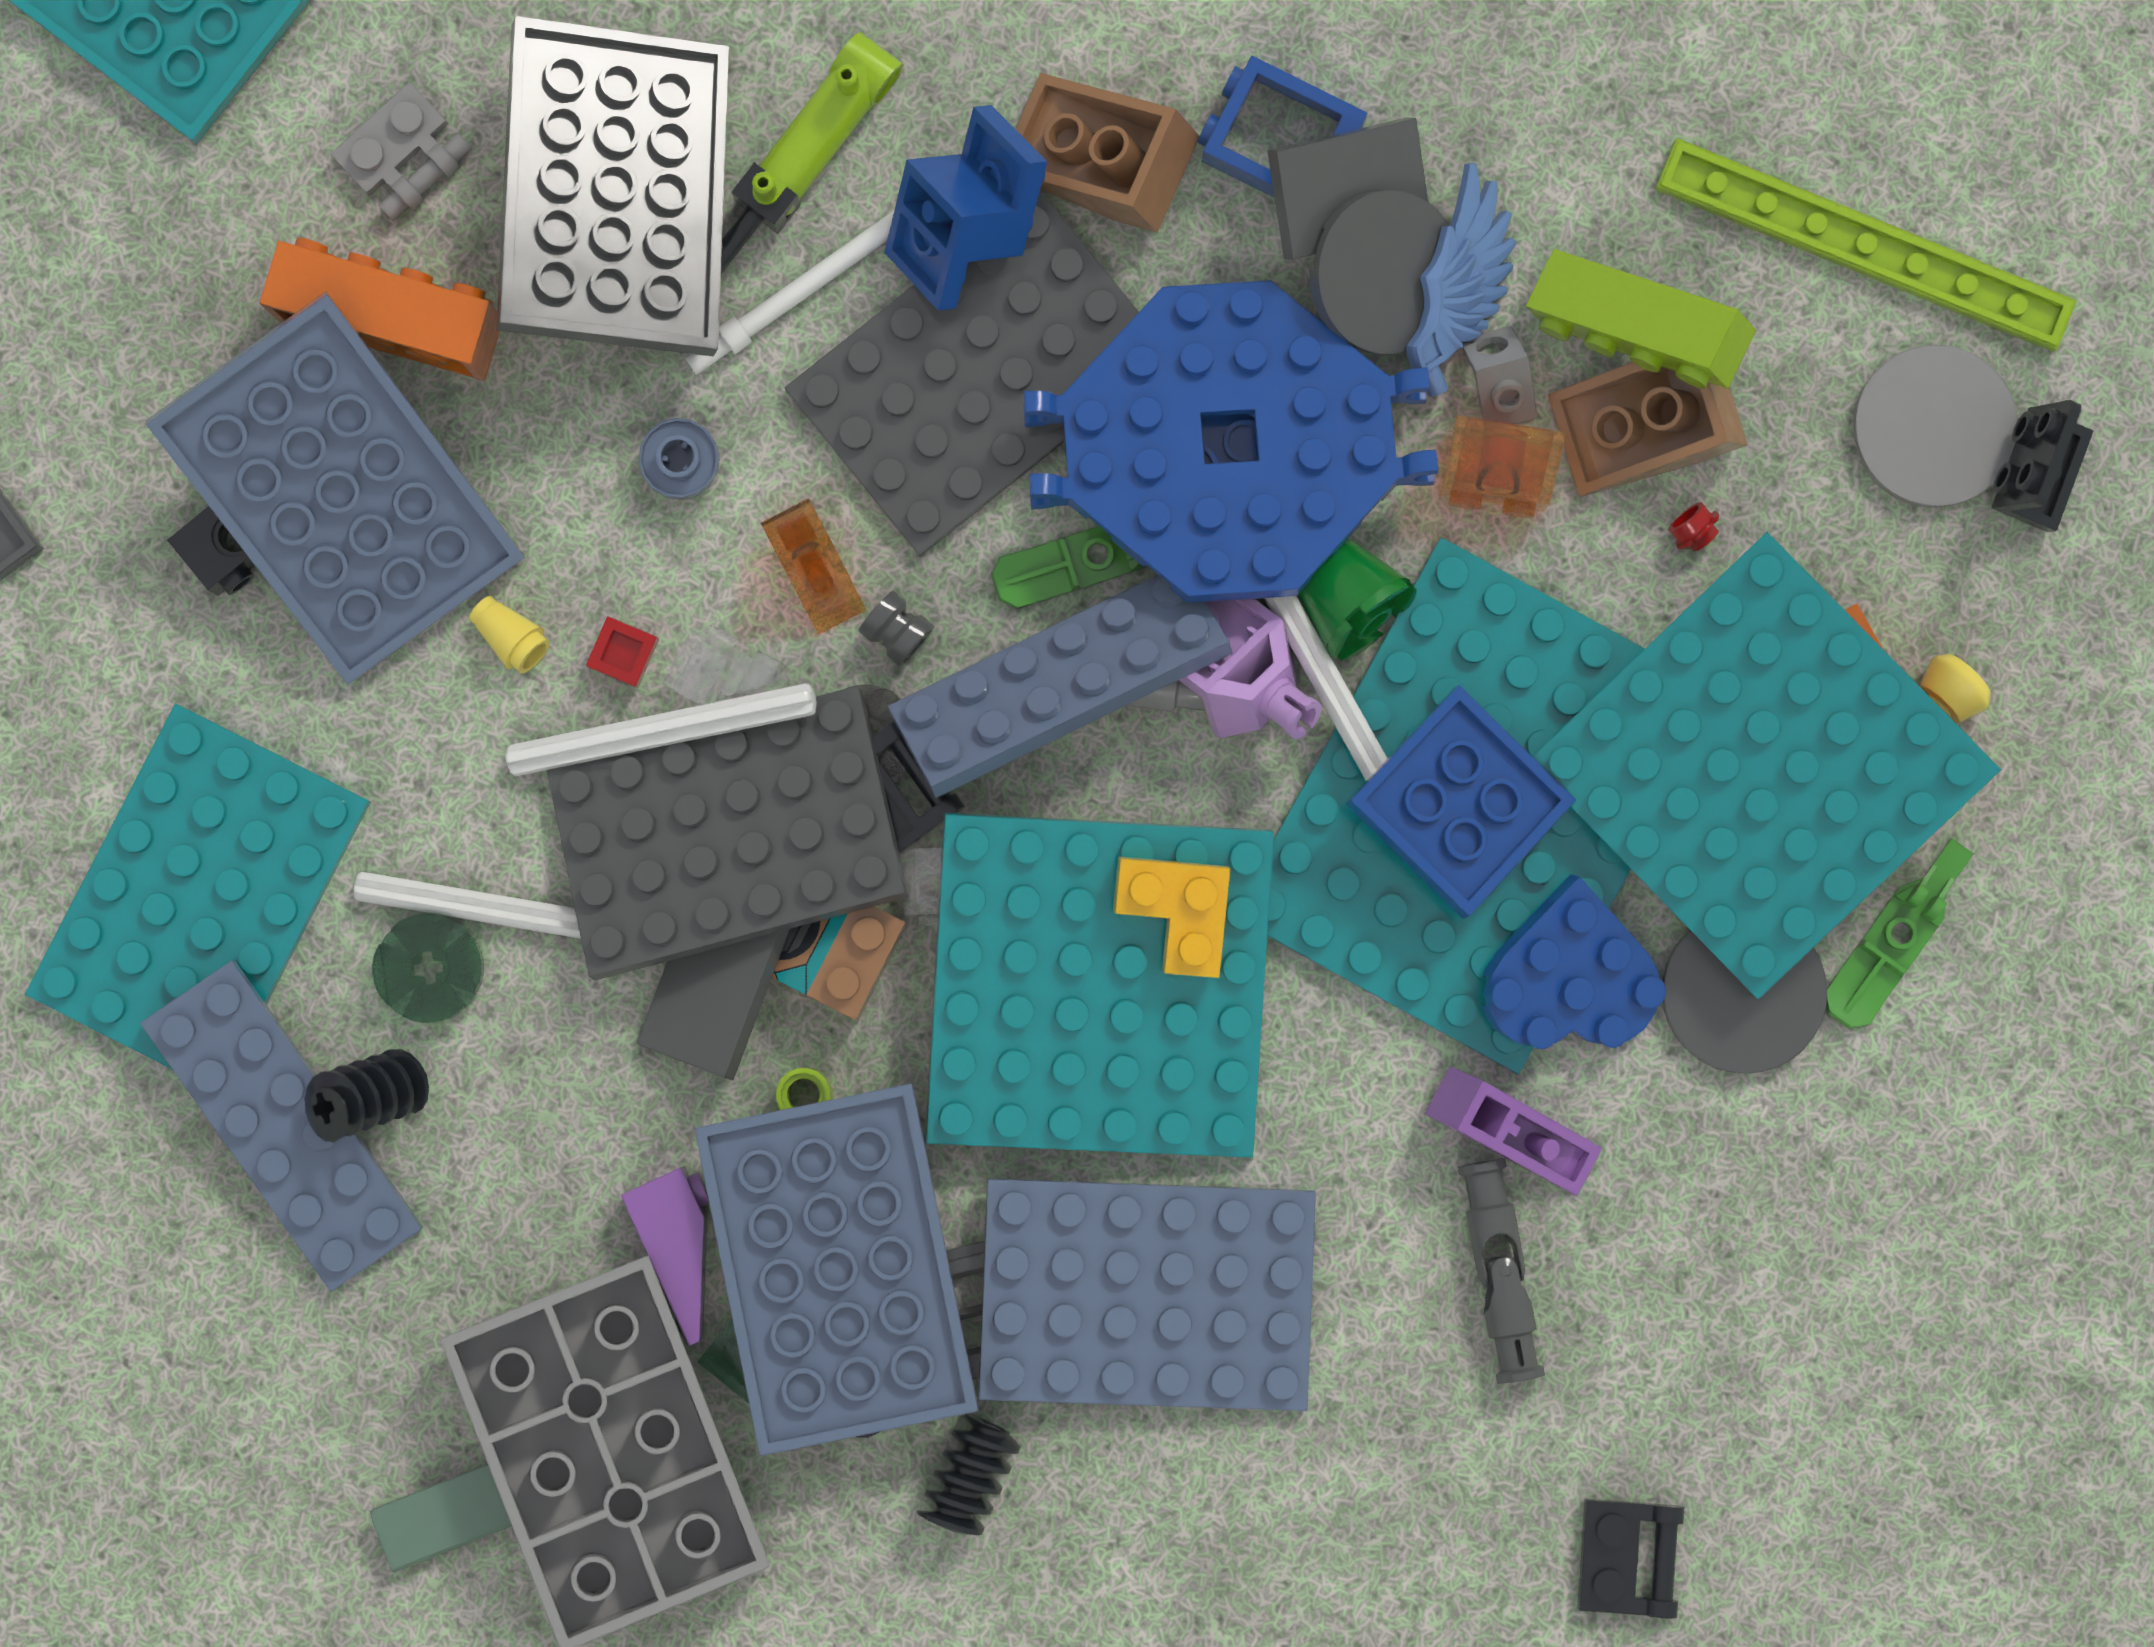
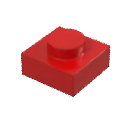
M607 616L586 666L638 689L659 638Z

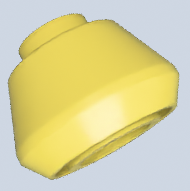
M1952 654L1937 655L1930 660L1920 687L1955 723L1958 724L1989 708L1990 689L1985 681L1968 664Z

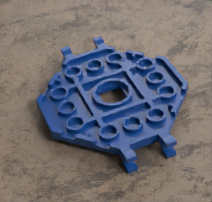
M1271 280L1162 287L1062 395H1055L1048 391H1024L1025 427L1063 423L1067 477L1065 478L1050 473L1030 474L1031 510L1055 506H1071L1085 519L1089 517L1107 532L1115 544L1144 568L1148 566L1170 584V589L1187 603L1297 596L1311 581L1312 576L1330 556L1333 557L1360 527L1364 518L1396 486L1434 485V474L1438 473L1436 450L1416 451L1396 458L1391 407L1393 403H1426V392L1430 390L1428 367L1407 369L1388 376L1348 342L1329 330L1322 321ZM1248 414L1255 419L1258 461L1205 464L1201 426L1202 418L1213 415Z

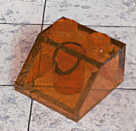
M1456 415L1447 431L1437 495L1449 496V505L1457 508L1479 510L1481 509L1482 502L1503 505L1502 513L1505 515L1534 518L1535 510L1545 511L1550 505L1566 432Z

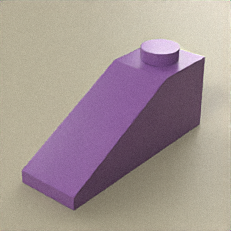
M1449 1066L1425 1112V1115L1576 1196H1578L1602 1150V1147L1494 1086Z
M684 1166L626 1192L621 1197L690 1346L703 1339L708 1218L703 1206L708 1204L709 1200L706 1186L700 1174L697 1172L689 1176Z

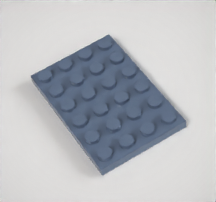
M327 291L146 420V426L347 684H350L524 559L521 550Z
M913 1083L694 1128L760 1456L977 1412L979 1410Z
M987 1178L978 1399L1308 1411L1316 1191Z

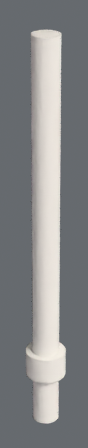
M894 210L738 320L733 316L719 326L718 350L714 356L688 354L684 357L692 371L698 375L730 351L736 355L752 343L750 337L887 242Z

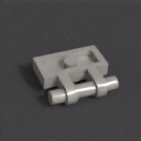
M409 81L331 153V156L369 196L385 182L390 186L393 192L378 206L394 221L408 207L413 211L424 201L421 195L443 175L449 178L460 168L457 162L472 147L459 133L454 135L444 146H441L434 139L448 125V122ZM422 150L429 159L406 180L398 170L417 152Z

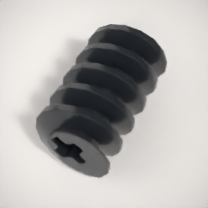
M389 1049L382 1054H374L364 1060H356L349 1065H341L331 1071L320 1072L312 1077L306 1088L304 1100L309 1124L321 1139L327 1142H335L344 1136H353L361 1130H370L377 1124L384 1125L393 1119H402L409 1115L410 1112L416 1114L424 1108L428 1101V1077L421 1063L411 1053L403 1049Z
M967 1413L962 1414V1416L972 1425L971 1429H953L951 1434L963 1446L962 1449H944L942 1454L954 1466L952 1471L935 1470L933 1474L945 1486L943 1491L926 1490L924 1494L935 1505L934 1511L917 1510L916 1513L924 1519L952 1532L982 1535L985 1527L974 1514L991 1515L994 1507L983 1494H1000L1003 1488L992 1476V1473L1009 1474L1012 1466L1001 1456V1453L1018 1454L1021 1446L1010 1435L1009 1431L984 1418Z

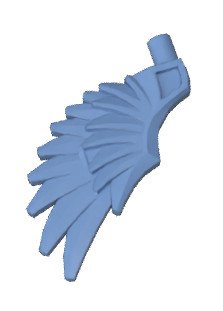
M1475 163L1464 164L1461 186L1451 225L1441 226L1433 258L1420 276L1424 295V310L1418 329L1405 346L1407 359L1412 369L1428 367L1430 390L1427 394L1429 397L1440 395L1448 389L1439 365L1445 362L1456 350L1463 347L1462 342L1479 338L1481 331L1488 328V321L1484 320V318L1492 316L1499 311V305L1491 302L1506 295L1508 291L1506 286L1496 285L1513 270L1511 262H1503L1516 245V241L1513 238L1504 239L1512 214L1508 211H1501L1494 219L1498 183L1496 181H1485L1480 193V180L1477 164Z

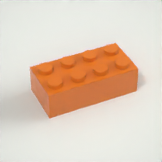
M297 237L295 245L278 240L259 302L278 322H284L327 291L368 348L482 381L486 380L500 331L496 330L497 310L494 308L493 302L485 298V291L462 283H454L452 290L442 288L432 283V276L405 267L401 268L400 275L390 273L380 268V261L358 253L349 252L347 260L338 258L327 253L329 247L306 238Z

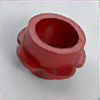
M1702 502L1687 508L1671 523L1668 529L1677 540L1675 542L1676 547L1679 550L1690 547L1696 552L1707 546L1719 532L1714 526L1719 519V513L1717 511L1710 512Z

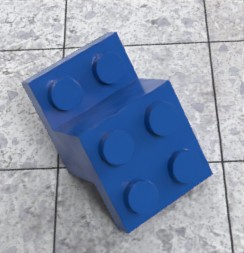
M992 105L973 107L962 154L906 160L884 253L938 311L956 309L961 288L966 279L968 262L1023 256L1028 234L1033 225V215L1040 188L1045 179L1047 161Z

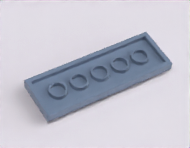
M1156 575L888 705L890 714L935 798L1231 655L1230 642L1206 602H1185L1170 589V584L1159 575Z
M234 959L140 1023L331 1292L422 1230L423 1226L358 1133L353 1136H344L335 1142L324 1141L316 1135L309 1124L304 1100L307 1085L316 1074Z

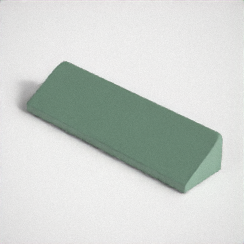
M488 1464L370 1511L373 1525L393 1573L512 1527Z

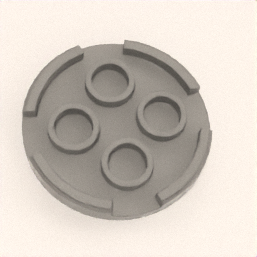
M1946 345L1915 347L1901 352L1885 362L1872 374L1864 385L1856 402L1853 416L1857 450L1862 460L1861 464L1871 479L1894 498L1907 504L1925 508L1960 504L1988 489L1994 483L2000 468L2009 461L2015 442L2012 440V433L2018 421L2013 397L1998 372L1973 353Z

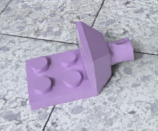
M1255 599L1206 602L1228 638L1232 654L1179 679V681L1203 699L1212 732L1221 739L1260 730L1269 720H1272L1294 739L1305 736L1307 734L1306 729L1300 726L1298 721L1301 720L1312 729L1320 717L1322 707L1314 698L1308 697L1297 689L1295 663L1283 619Z

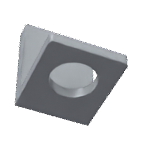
M1512 326L1485 332L1479 338L1462 342V350L1475 375L1482 422L1485 430L1488 432L1536 419L1538 415L1528 356ZM1499 343L1507 346L1503 351L1495 354H1482L1478 352L1482 347L1489 344Z

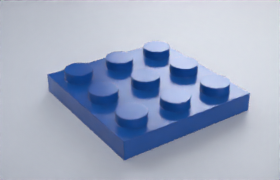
M1458 685L1448 693L1345 804L1464 919L1477 909L1576 799Z

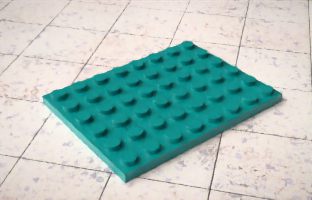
M1441 537L1414 585L1417 590L1414 601L1403 613L1399 612L1353 698L1387 759L1448 693L1458 685L1533 757L1645 648ZM1335 728L1273 841L1267 936L1508 1070L1519 1074L1534 1047L1510 1041L1493 1029L1482 1008V1005H1486L1484 989L1487 977L1483 976L1485 968L1498 949L1571 874L1580 876L1610 909L1631 868L1570 806L1469 917L1463 919L1345 804L1366 780L1337 728Z

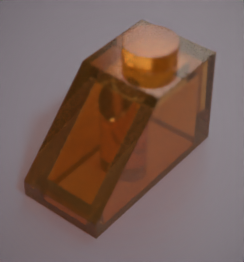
M809 498L761 522L772 547L818 634L866 610Z

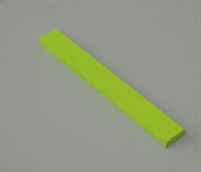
M1676 138L1655 188L1658 192L2052 352L2058 349L2077 302L2073 298L1679 138Z

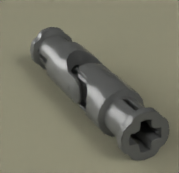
M1505 1158L1458 1166L1459 1175L1465 1177L1471 1209L1466 1212L1477 1275L1483 1287H1487L1484 1314L1488 1336L1495 1339L1500 1366V1372L1496 1374L1497 1384L1520 1382L1545 1376L1544 1366H1540L1537 1363L1532 1332L1537 1329L1532 1302L1520 1282L1524 1280L1525 1264L1514 1204L1508 1202L1502 1173V1170L1507 1167ZM1498 1233L1505 1236L1512 1247L1514 1257H1493L1484 1262L1483 1252L1488 1239Z

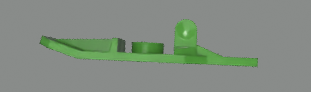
M1098 526L1039 546L1001 556L990 575L998 599L1018 609L1141 570L1143 566L1111 540V536ZM1102 545L1107 549L1108 558L1104 563L1094 564L1089 561L1087 551L1091 546Z
M1951 838L1923 878L1900 886L1827 987V1014L1848 1029L1866 1027L1871 1024L1888 996L1944 920L1945 907L1947 905V902H1945L1946 894L1974 853ZM1897 923L1905 924L1910 930V937L1904 944H1899L1892 938L1891 931Z

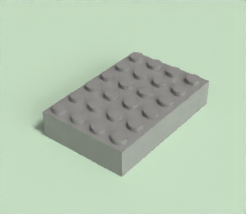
M649 1256L642 1257L439 1339L559 1647H578L771 1567Z

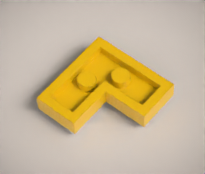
M1118 856L1113 912L1115 914L1167 918L1162 965L1164 973L1219 978L1230 868L1219 865Z

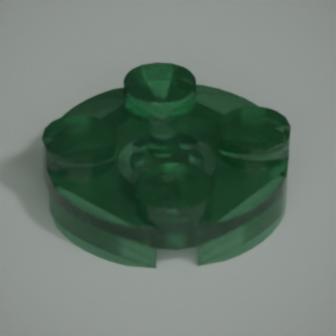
M437 914L413 915L394 925L391 931L385 935L382 943L378 945L372 962L373 981L379 996L396 1013L415 1022L438 1023L457 1016L475 1001L484 978L483 954L477 940L464 925ZM432 952L434 961L442 962L443 972L436 974L435 983L427 984L424 976H415L414 965H419L423 962V954Z

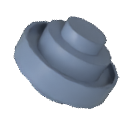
M674 418L660 422L647 433L640 446L639 464L642 475L654 491L666 498L685 500L699 496L711 486L718 474L720 455L717 444L705 427L692 420Z

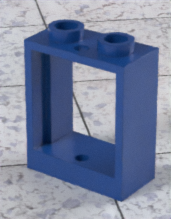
M1251 55L1244 70L1237 66L1234 67L1221 94L1229 100L1220 117L1211 113L1197 143L1205 146L1201 162L1274 197L1270 169L1223 146L1256 81L1338 121L1339 123L1333 135L1363 128L1368 113Z

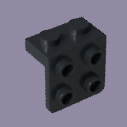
M2072 400L2030 407L2027 412L2020 416L2012 433V440L2015 442L2011 456L2009 461L2000 468L1994 481L1993 490L1996 492V496L1991 507L1992 509L2045 532L2057 531L2094 432L2087 427L2077 424L2081 413V404Z

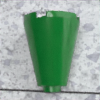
M1349 538L1333 557L1330 556L1312 576L1311 581L1297 595V598L1328 653L1335 660L1338 657L1341 661H1345L1361 653L1383 636L1384 633L1378 631V629L1387 621L1391 614L1396 619L1399 612L1403 613L1414 601L1417 590L1408 578Z

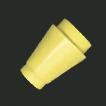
M492 596L482 599L469 615V620L476 626V629L507 669L515 668L521 674L526 673L541 661L549 649L550 641L543 636L544 629L504 604L497 602Z

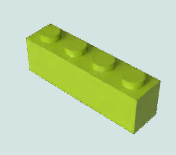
M1553 249L1525 306L1541 322L1538 328L1555 339L1565 342L1569 340L1570 336L1583 339L1584 345L1599 354L1613 357L1615 351L1630 355V361L1641 368L1658 373L1661 367L1676 371L1675 375L1682 381L1703 389L1706 388L1708 382L1726 389L1729 388L1757 331L1737 308L1557 249Z

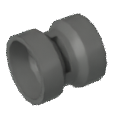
M891 591L868 615L858 631L870 642L882 640V645L887 650V656L900 667L927 639L934 629V625L922 615L914 616L911 612L905 613L906 601L896 592Z

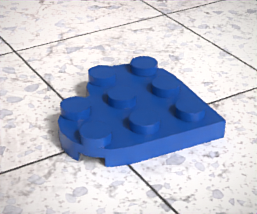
M1571 874L1498 949L1485 968L1483 976L1487 977L1484 989L1486 1005H1482V1008L1493 1029L1510 1041L1518 1044L1529 1045L1537 1049H1546L1572 1032L1588 1042L1616 1048L1624 1042L1631 1040L1647 1027L1656 1013L1657 1007L1665 999L1666 987L1663 981L1659 979L1658 969L1648 952L1582 878Z

